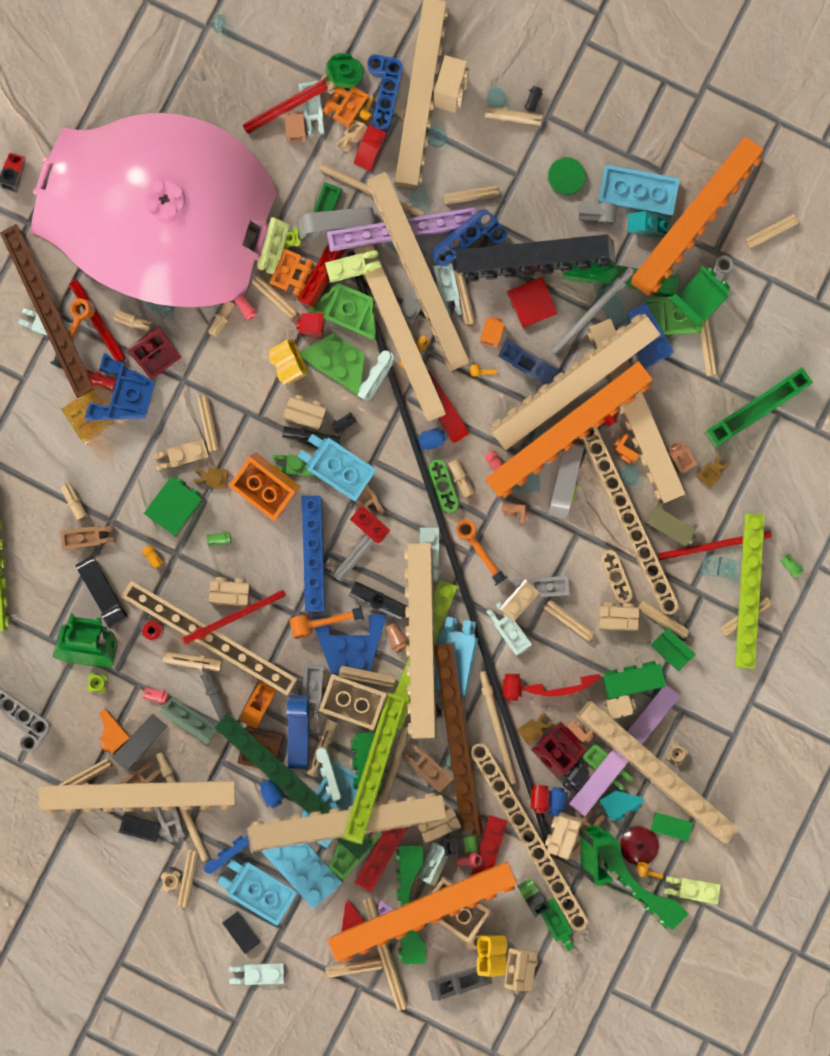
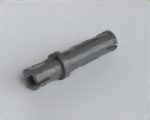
M210 671L206 673L209 681L205 674L201 675L200 678L207 692L205 693L207 696L209 695L219 721H221L228 713V710L219 692L221 689L217 687Z

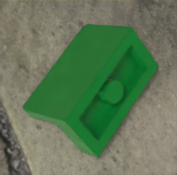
M666 628L651 644L677 671H680L696 655L669 628Z

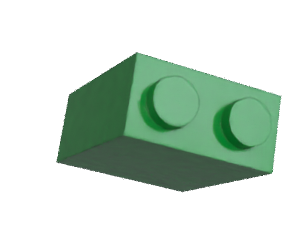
M178 476L176 479L173 477L168 479L143 513L175 537L179 535L204 501L200 498L202 495L194 488L191 490L186 488V482Z

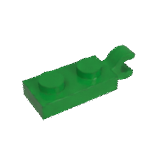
M552 898L547 901L550 908L541 915L555 941L562 940L565 948L569 951L574 948L568 937L573 932L556 900Z

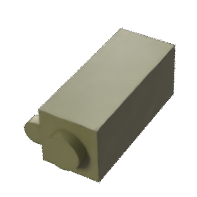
M658 502L645 525L682 547H686L687 544L691 546L696 538L694 532L698 525L694 524L693 527L687 525L660 509L661 503Z

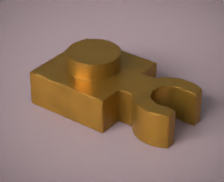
M721 454L715 458L714 465L708 462L696 475L709 489L723 476L720 470L727 468L730 464L729 461L725 465L719 463V459L722 457Z
M209 467L208 473H205L202 469H195L196 473L202 474L200 479L193 480L195 483L200 484L207 481L206 487L226 489L228 470Z
M545 713L539 716L536 723L533 719H530L517 729L527 745H530L543 735L542 728H548L552 725L551 721L548 724H543L542 718L546 716Z

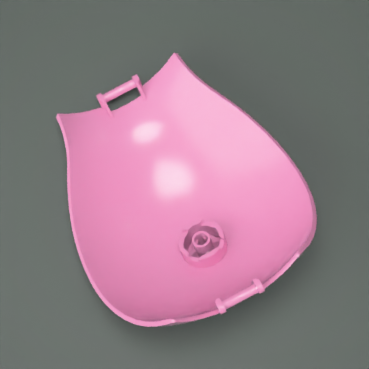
M168 113L134 115L90 130L63 128L50 157L43 159L44 165L37 187L33 191L37 199L30 233L58 246L80 269L95 280L116 291L140 300L169 306L200 307L229 302L247 293L254 260L258 261V258L261 256L269 223L266 221L277 191L262 163L242 142L211 123L188 116ZM51 166H53L52 171H51V174H50V177H49V180H48V183H47V186H46V190H44V187H45V184H46V181H47V178H48V175H49V172H50V168H51ZM168 199L169 203L166 202L165 205H163L162 201ZM250 221L261 227L254 252L242 246Z

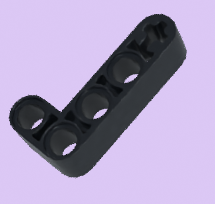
M93 555L75 564L101 610V616L107 626L113 629L129 620L127 613Z

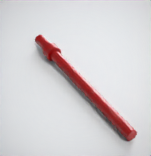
M770 530L764 531L763 539L772 538ZM743 536L657 553L658 560L661 561L739 545L743 543Z
M284 590L278 591L206 627L195 629L193 633L181 638V641L186 645L196 639L201 640L207 634L286 597Z

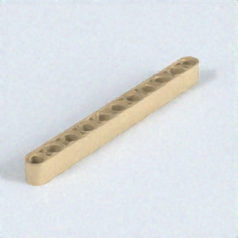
M383 172L367 179L368 187L448 369L453 371L469 363L467 355L387 173Z
M373 245L352 248L355 255L375 251ZM378 256L373 259L365 260V265L372 262H378ZM382 265L379 269L368 271L364 274L427 422L446 415Z
M593 426L591 428L593 435L583 438L582 443L659 610L665 615L673 614L678 609V602L598 429ZM599 445L601 453L594 454L591 451V446ZM601 462L608 463L609 470L602 471L599 468V464ZM609 479H614L617 482L615 489L608 487L607 481ZM618 496L623 497L625 505L618 506L615 498ZM625 514L632 515L633 522L630 524L625 523L623 516ZM633 531H638L641 534L640 541L632 539L631 534ZM643 548L649 551L647 559H643L639 554ZM649 566L656 567V576L648 574ZM658 583H661L665 586V592L663 594H659L656 591V585ZM665 601L673 603L672 611L664 609Z
M475 744L471 749L474 761L563 914L574 930L581 931L587 926L585 914L550 854L547 852L546 847L493 756L484 744ZM479 746L485 749V755L481 758L476 757L474 754V750ZM491 763L495 766L493 774L485 773L484 767L486 764ZM498 780L503 781L505 784L502 791L494 789V783ZM507 797H511L515 801L514 806L511 808L504 806V800ZM517 814L524 816V822L520 825L514 823V817ZM527 831L534 833V839L530 842L525 841L523 838L524 833ZM536 848L543 849L544 855L542 858L534 857L533 852ZM546 865L553 866L554 871L551 875L543 873ZM556 882L563 883L564 888L561 892L553 890V885ZM566 899L573 900V907L571 909L563 907V902ZM576 916L583 917L582 925L575 926L573 919Z

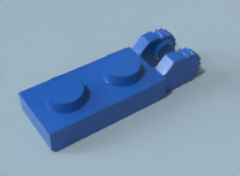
M242 835L232 842L234 846L231 849L224 848L217 854L218 859L209 860L203 867L204 871L208 874L213 873L249 844L248 835L244 838Z

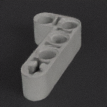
M372 207L308 213L301 216L297 221L300 240L303 241L315 239L319 235L327 234L329 231L376 224Z
M573 442L575 445L565 452L563 449L548 516L567 519L584 449V444Z
M0 687V697H4L0 700V711L27 729L20 740L21 748L26 752L37 750L51 730L50 721ZM8 700H12L14 703V707L10 711L5 707ZM25 710L30 714V718L26 722L21 718V714ZM41 721L46 726L43 732L37 730V724ZM28 738H32L34 740V746L32 748H28L26 746V740Z

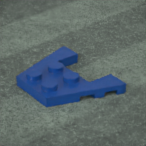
M104 353L99 371L117 375L118 378L109 407L89 402L85 420L146 419L155 382L135 370H130L122 362H116L110 358V355Z
M386 614L369 615V635L329 636V624L315 627L331 674L339 673L341 666L366 671L371 670L386 621ZM311 616V619L316 620L329 616Z

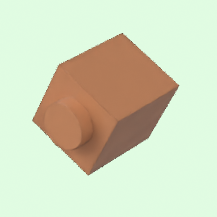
M290 112L288 115H284L287 142L306 141L303 113Z

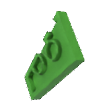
M378 832L375 839L369 838V833L364 835L372 843V846L381 837V834ZM339 842L329 868L344 880L365 854L358 860Z

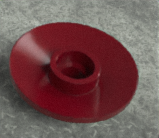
M633 827L627 830L621 838V854L626 861L633 865H638L639 862L648 864L654 860L658 853V839L648 828ZM638 843L643 844L644 847L642 850L637 849L636 846Z

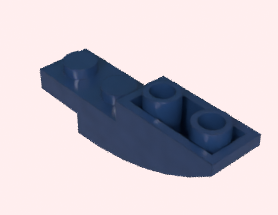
M509 339L506 340L498 354V357L509 362L513 367L547 385L554 381L553 379L561 372L565 373L564 370L534 355Z

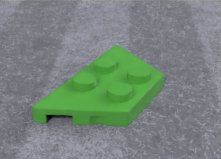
M337 283L330 292L320 298L314 308L310 307L308 309L311 313H323L327 320L370 339H376L374 298Z
M672 296L642 299L643 303L646 302L665 336L701 333L705 322L698 327L670 300Z
M334 333L300 352V356L304 361L358 396L363 374L364 353Z

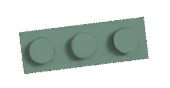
M172 696L160 711L161 714L206 744L217 733V730L214 728L215 725Z

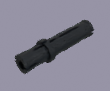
M284 426L282 438L298 440L299 443H303V441L309 442L308 440L313 434L321 440L330 438L337 444H340L341 436L308 431L305 428L297 429Z

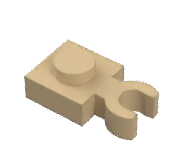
M354 120L350 128L344 131V137L336 145L341 150L343 149L345 152H348L353 142L357 143L364 137L368 127L364 123Z

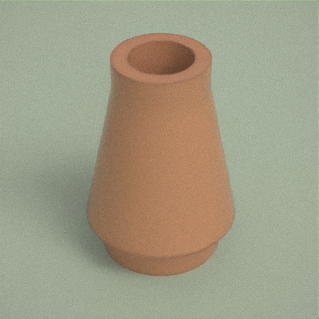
M396 623L388 625L386 630L392 650H395L396 653L405 650L406 646L409 645L407 637L398 628Z

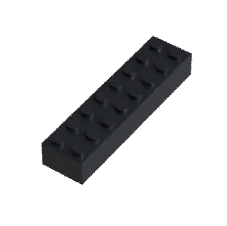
M608 234L456 250L457 273L467 279L468 282L479 281V278L495 280L497 276L514 278L516 274L533 276L535 272L552 274L554 273L553 270L571 272L573 268L590 270L592 266L609 268L611 264H616L614 241Z

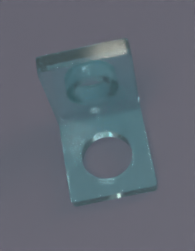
M152 302L146 304L164 319L167 315L170 316L175 309V306L163 305L159 309Z
M704 556L702 575L736 580L739 561L718 556ZM713 560L714 568L709 571L708 563Z

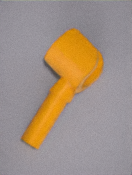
M370 96L367 105L360 112L359 118L364 123H367L372 117V114L368 111L373 103V96Z
M479 364L469 367L470 374L473 377L482 374H497V370H481Z
M638 863L637 871L640 877L648 875L658 879L663 878L662 874L648 870L649 865L647 863Z

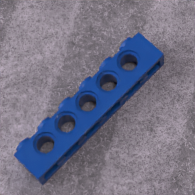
M321 495L301 496L305 612H326Z

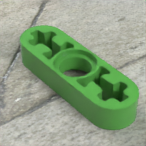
M433 460L429 465V472L442 510L446 513H454L458 509V500L447 467L442 460ZM438 463L439 466H443L441 475L446 474V478L443 477L435 481V477H438V474L432 470L435 467L434 464ZM441 481H446L449 484V489L446 492L438 489V484ZM452 492L453 496L450 495L449 498L451 502H455L453 509L445 508L444 505L447 504L446 497L442 499L441 495H448Z

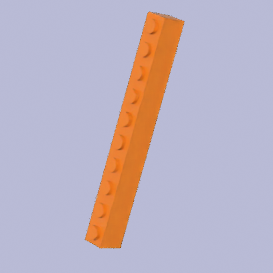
M746 136L743 138L633 275L631 280L633 286L647 296H650L653 292H658L662 286L661 281L664 278L668 279L674 271L672 269L675 264L679 265L685 257V251L687 249L690 251L694 247L697 236H702L708 228L706 225L709 221L713 222L719 214L717 211L721 207L723 209L730 201L729 196L732 193L734 195L741 187V181L743 179L746 181L752 173L751 169L753 166L757 167L761 163L763 148Z
M638 361L487 476L485 481L498 498L502 496L506 498L513 493L512 488L517 484L519 487L529 480L527 477L530 474H538L544 469L542 465L548 461L550 463L555 461L559 457V452L563 449L566 452L575 445L573 442L576 439L580 438L582 440L589 435V429L593 426L598 428L605 422V417L609 414L614 416L621 410L619 407L622 404L626 403L628 405L635 400V394L639 391L644 393L648 390L653 379Z
M505 861L330 936L327 941L336 962L342 960L343 963L353 958L352 955L358 952L362 955L371 951L370 947L378 945V947L388 944V940L393 937L396 940L407 935V931L412 929L414 932L425 928L424 924L432 922V924L443 920L442 916L447 914L454 916L460 913V909L467 906L468 909L479 905L478 901L484 898L486 901L497 897L496 893L510 892L515 889L514 886L518 882L509 861Z

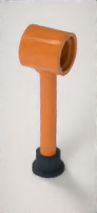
M76 299L71 304L70 310L75 318L68 332L72 341L81 321L91 318L95 313V306L89 300ZM84 304L85 307H86V310H85V312L82 314V313L80 312V307H81V305ZM55 355L54 360L50 363L63 369L57 355Z
M470 520L460 521L456 526L457 536L463 540H469L493 575L492 578L496 583L494 585L496 586L508 578V576L505 577L502 571L499 572L474 536L476 535L474 523ZM464 524L469 525L471 528V532L468 535H464L460 531V527Z
M359 605V608L352 609L350 612L309 621L308 615L296 616L289 620L293 638L299 639L311 636V628L350 619L364 620L362 607Z

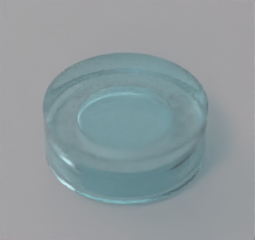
M217 14L214 20L215 33L223 34L226 26V17L223 14Z
M500 88L491 89L487 94L488 104L496 108L504 105L506 100L505 92Z
M432 128L428 133V142L433 147H441L445 144L447 135L442 128Z
M414 188L411 190L409 202L412 206L420 208L427 203L428 195L424 189Z
M632 466L624 467L619 474L622 483L627 486L634 485L639 479L638 470Z

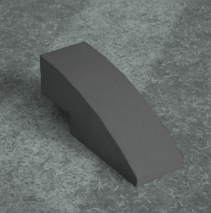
M152 714L112 759L126 771H129L166 729L167 725Z
M476 966L427 981L432 1000H442L491 984L492 979L491 976L478 975Z

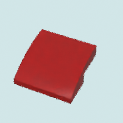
M542 277L507 291L522 328L558 314Z

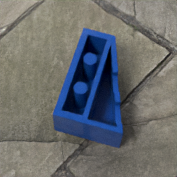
M645 302L629 311L627 319L628 324H630L636 315L645 314L661 334L635 354L636 361H639L643 368L647 370L672 356L674 351Z

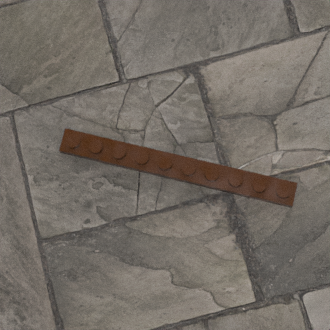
M15 224L1 231L0 235L77 398H80L95 390L25 238L19 226Z
M455 642L436 644L434 649L462 837L481 835L483 830Z

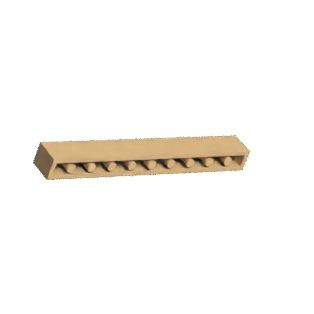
M423 0L394 186L416 189L417 184L422 182L423 173L419 172L420 166H424L426 157L422 152L423 147L427 148L429 136H425L426 129H430L431 118L428 117L429 111H433L434 100L431 99V95L435 91L437 81H434V76L439 73L440 63H437V57L441 56L443 45L440 44V38H444L446 26H442L443 19L447 20L449 8H445L446 1Z
M645 314L636 315L631 320L632 323L626 327H620L615 332L616 335L612 338L604 339L600 343V347L596 350L588 351L584 355V359L580 362L575 361L569 366V370L564 374L561 372L556 375L551 384L543 385L538 389L536 395L527 397L520 407L512 408L504 419L496 420L490 430L505 451L661 334Z
M610 318L589 327V333H587L590 344L594 343L597 349L601 346L600 343L604 339L612 338L616 335V330ZM626 360L606 375L605 379L608 378L611 383L631 367L629 361ZM639 391L634 395L636 397L635 400L628 405L624 403L619 407L621 409L619 413L624 414L626 419L624 421L627 431H631L634 437L631 438L635 449H639L641 454L639 460L642 466H646L648 470L646 476L649 483L653 484L656 489L654 491L655 498L658 502L661 501L663 505L684 496L685 492L643 393Z
M431 543L407 544L408 549L404 550L405 560H408V568H405V579H408V587H405V598L409 599V606H406L405 610L406 618H409V626H406V637H409L410 645L406 646L407 657H410V664H407V676H410V684H407V695L411 696V703H408L407 706L408 715H411V723H408V734H411V738H437L433 545Z
M130 581L121 596L186 636L193 633L199 627L208 626L134 581ZM216 630L207 634L201 640H194L287 696L290 695L298 681L294 676Z
M587 702L576 717L719 841L727 844L739 830L738 827L593 702Z
M236 781L39 786V810H45V813H57L56 809H64V813H75L76 809H84V812H95V808H103V812H115V808H123V811H134V807H142V811H154V807H161L162 810H173V806H181V810H193V806H200V809H212L213 805H220V809H232V805H236Z
M436 793L426 794L425 798L422 799L412 796L406 798V801L398 802V799L389 800L384 805H379V802H375L365 834L444 821L446 813L442 795L436 796ZM352 806L348 807L349 810L341 811V808L329 810L328 814H322L321 811L310 813L309 817L294 815L290 817L291 820L283 821V818L271 819V823L266 824L263 821L252 822V826L247 828L251 852L342 838Z

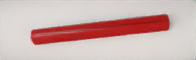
M321 80L245 122L243 124L245 132L251 133L325 92L328 89L325 81Z
M77 279L69 283L77 299L91 301ZM95 308V313L90 318L91 322L115 361H123L125 355Z

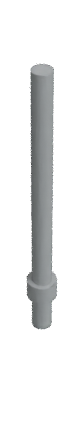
M631 267L613 281V285L551 350L556 356L607 301L626 285L625 282L635 272Z

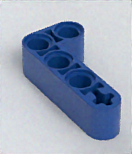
M374 54L367 60L368 72L373 76L383 79L373 118V126L387 133L391 127L403 68L401 61L396 58ZM378 62L381 66L374 69L371 67V64ZM392 66H397L399 70L393 73L389 70V68ZM393 84L395 88L388 91L385 89V86ZM388 102L391 106L388 109H384L381 107V104ZM382 115H383V116H385V117H384L385 124H383V126L381 127V126H379V123H381Z
M481 209L437 244L431 251V257L435 263L443 266L456 257V250L466 249L484 233L496 244L504 242L507 233L491 212ZM484 215H489L487 223H481V218ZM474 227V233L469 236L466 235L467 229ZM497 229L501 230L500 236L493 238V232ZM459 239L460 244L455 248L451 247L452 241ZM446 246L450 249V253L445 248ZM440 252L444 256L442 259L438 256V253Z
M289 695L287 700L288 767L290 769H308L309 695Z

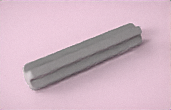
M366 535L335 571L333 576L338 581H342L372 546L374 541Z

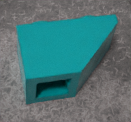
M647 211L628 214V233L638 236L665 237L669 232L670 218Z
M614 790L600 798L599 802L611 821L615 819L617 822L626 817L625 813L629 810L634 812L643 807L641 803L645 802V800L639 796Z

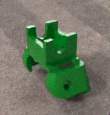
M70 613L69 621L67 624H63L58 632L52 657L73 664L112 667L117 650L116 636L112 631L107 630L106 626H102L101 618L97 617V620L80 618ZM101 632L103 639H106L104 649L98 647Z

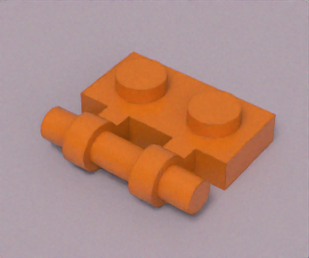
M336 86L331 98L325 102L322 113L328 116L331 111H335L333 119L350 128L368 100L369 95L356 87H352L348 92L345 90L346 88ZM340 97H343L344 100L338 105L336 102Z
M284 249L269 284L284 291H288L289 286L292 285L295 287L292 294L299 297L301 291L306 286L305 282L308 275L312 273L314 261L307 259L305 265L300 263L301 255ZM296 270L301 271L298 281L293 279Z

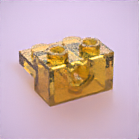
M95 390L80 399L72 401L61 409L83 443H87L101 434V431L115 423V420H85L89 402L104 405Z

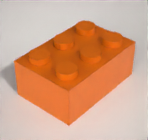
M257 452L248 457L229 485L230 488L273 521L282 516L301 489L299 484Z

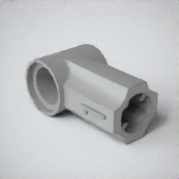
M606 202L600 204H579L578 220L595 221L602 225L615 224L616 204Z
M721 256L716 261L713 271L717 274L715 276L717 280L727 282L730 271L733 268V261L730 257ZM719 262H727L729 268L727 270L720 269Z

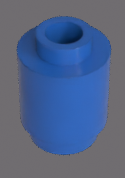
M439 427L417 435L422 450L443 446V441L447 440L444 429L440 430Z
M271 779L259 784L261 788L259 791L267 807L271 806L273 809L283 804L281 800L284 799V796L279 786Z
M553 787L552 791L549 790V814L559 815L560 812L564 813L567 811L568 792H564V788Z

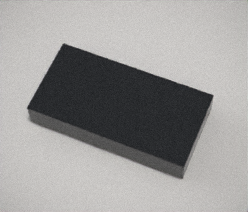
M124 814L119 833L157 843L161 824Z
M239 911L222 922L244 954L261 943Z

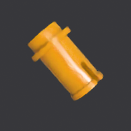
M150 544L141 550L143 552L142 556L145 555L153 569L164 563L155 551V546L153 547Z

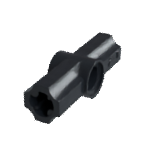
M358 581L354 583L349 594L350 597L401 621L407 605ZM375 596L383 597L384 603L381 606L373 604Z

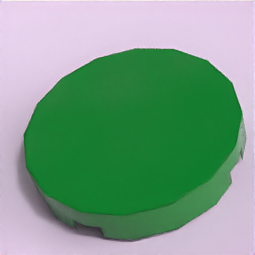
M339 53L333 55L328 60L326 75L333 84L343 88H350L360 83L363 76V66L357 58L356 60L352 58V55Z
M563 157L557 159L551 164L548 171V182L554 192L560 195H572L579 191L585 182L584 168L579 161L573 158Z

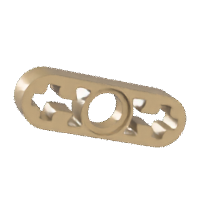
M607 550L600 558L602 567L615 600L621 604L627 603L632 598L631 588L617 553ZM606 554L614 556V560H612L613 566L617 564L619 568H614L608 572L607 568L611 566L609 562L604 561L607 557ZM615 571L622 575L621 581L617 583L611 580V574ZM625 583L626 586H622L624 592H628L626 600L618 597L620 589L617 588L615 590L614 586Z

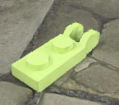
M271 218L261 252L262 255L258 258V269L264 270L266 268L267 273L270 274L275 272L290 226L288 223L277 218Z
M369 251L364 254L361 253L325 263L330 283L379 269L381 267V262L379 261L365 265V260L376 258L378 251Z
M666 877V881L669 883L680 884V890L667 888L664 890V893L676 895L680 898L718 904L720 884L687 878Z

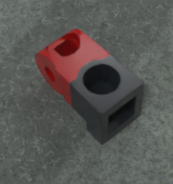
M11 152L8 154L0 174V187L2 189L17 193L20 177L25 166V156Z

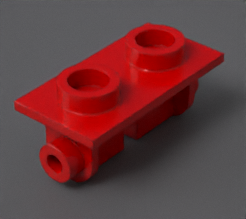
M361 506L349 519L377 544L382 542L391 531L364 506Z

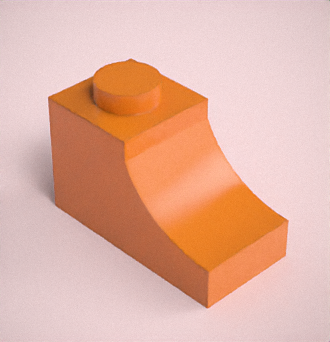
M260 681L246 704L240 721L257 729L277 689Z
M103 709L99 713L104 725L103 735L99 738L102 741L100 745L107 753L109 751L115 753L131 736L108 709Z

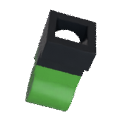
M477 835L443 839L445 857L462 856L479 851ZM451 842H453L455 845V851L453 853L450 851L449 847Z
M530 877L517 885L535 917L550 908Z

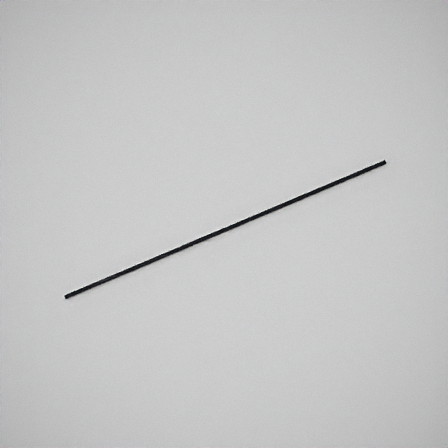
M354 252L347 253L348 257L355 255ZM362 275L355 276L359 292L368 295ZM375 315L376 342L381 354L387 348ZM391 366L387 375L469 619L472 622H476L474 634L478 639L477 643L531 800L533 782L393 366ZM535 813L544 842L546 843L550 832L544 815Z

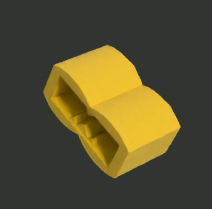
M287 339L269 349V359L277 368L278 379L284 384H291L308 374L306 365L300 356L294 340Z
M496 934L479 936L477 941L479 955L477 959L478 975L487 977L505 975L507 968L505 957L507 951L506 936Z

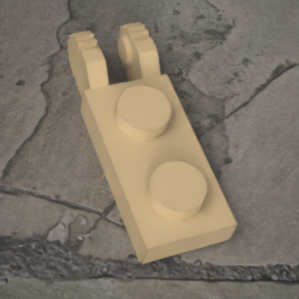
M204 439L166 449L167 451L152 455L153 459H161L168 456L170 460L168 463L156 466L157 471L171 467L176 468L209 458Z

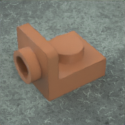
M675 442L667 449L668 455L681 475L697 465L690 449L683 442Z
M502 503L501 512H505V516L516 517L517 514H520L519 525H524V521L528 522L529 510H525L526 505Z
M570 720L565 725L580 742L585 740L589 742L596 735L590 728L584 733L583 730L585 728L577 720L575 722Z

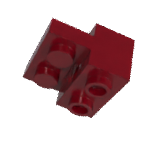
M159 325L128 347V352L151 380L182 358ZM161 349L160 352L155 354L153 357L149 358V356H151L157 350Z
M561 721L531 749L557 778L565 775L577 762V759L587 750Z

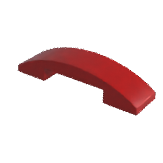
M428 370V374L446 414L439 417L438 420L451 442L455 444L468 436L469 432L430 370Z
M600 674L579 677L581 685L544 691L542 683L524 686L523 691L548 697L569 695L595 683L600 678Z

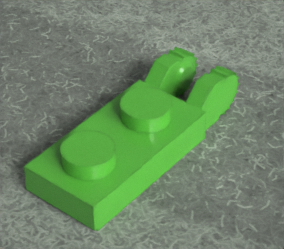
M272 455V459L276 461H287L286 468L275 466L283 473L317 477L307 470V463L298 458V455Z
M594 743L581 758L596 770L608 754ZM623 769L620 771L619 774L630 783L634 781ZM616 779L612 781L622 792L626 790L625 786Z

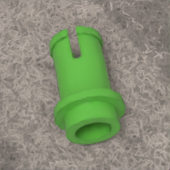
M226 530L223 533L206 535L208 547L221 544L227 546L228 543H231L230 532H226Z
M790 553L780 560L791 572V576L795 578L804 571L803 566H800Z

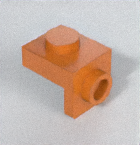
M629 435L619 436L614 444L617 447L614 452L620 455L622 461L634 464L639 454L623 445Z

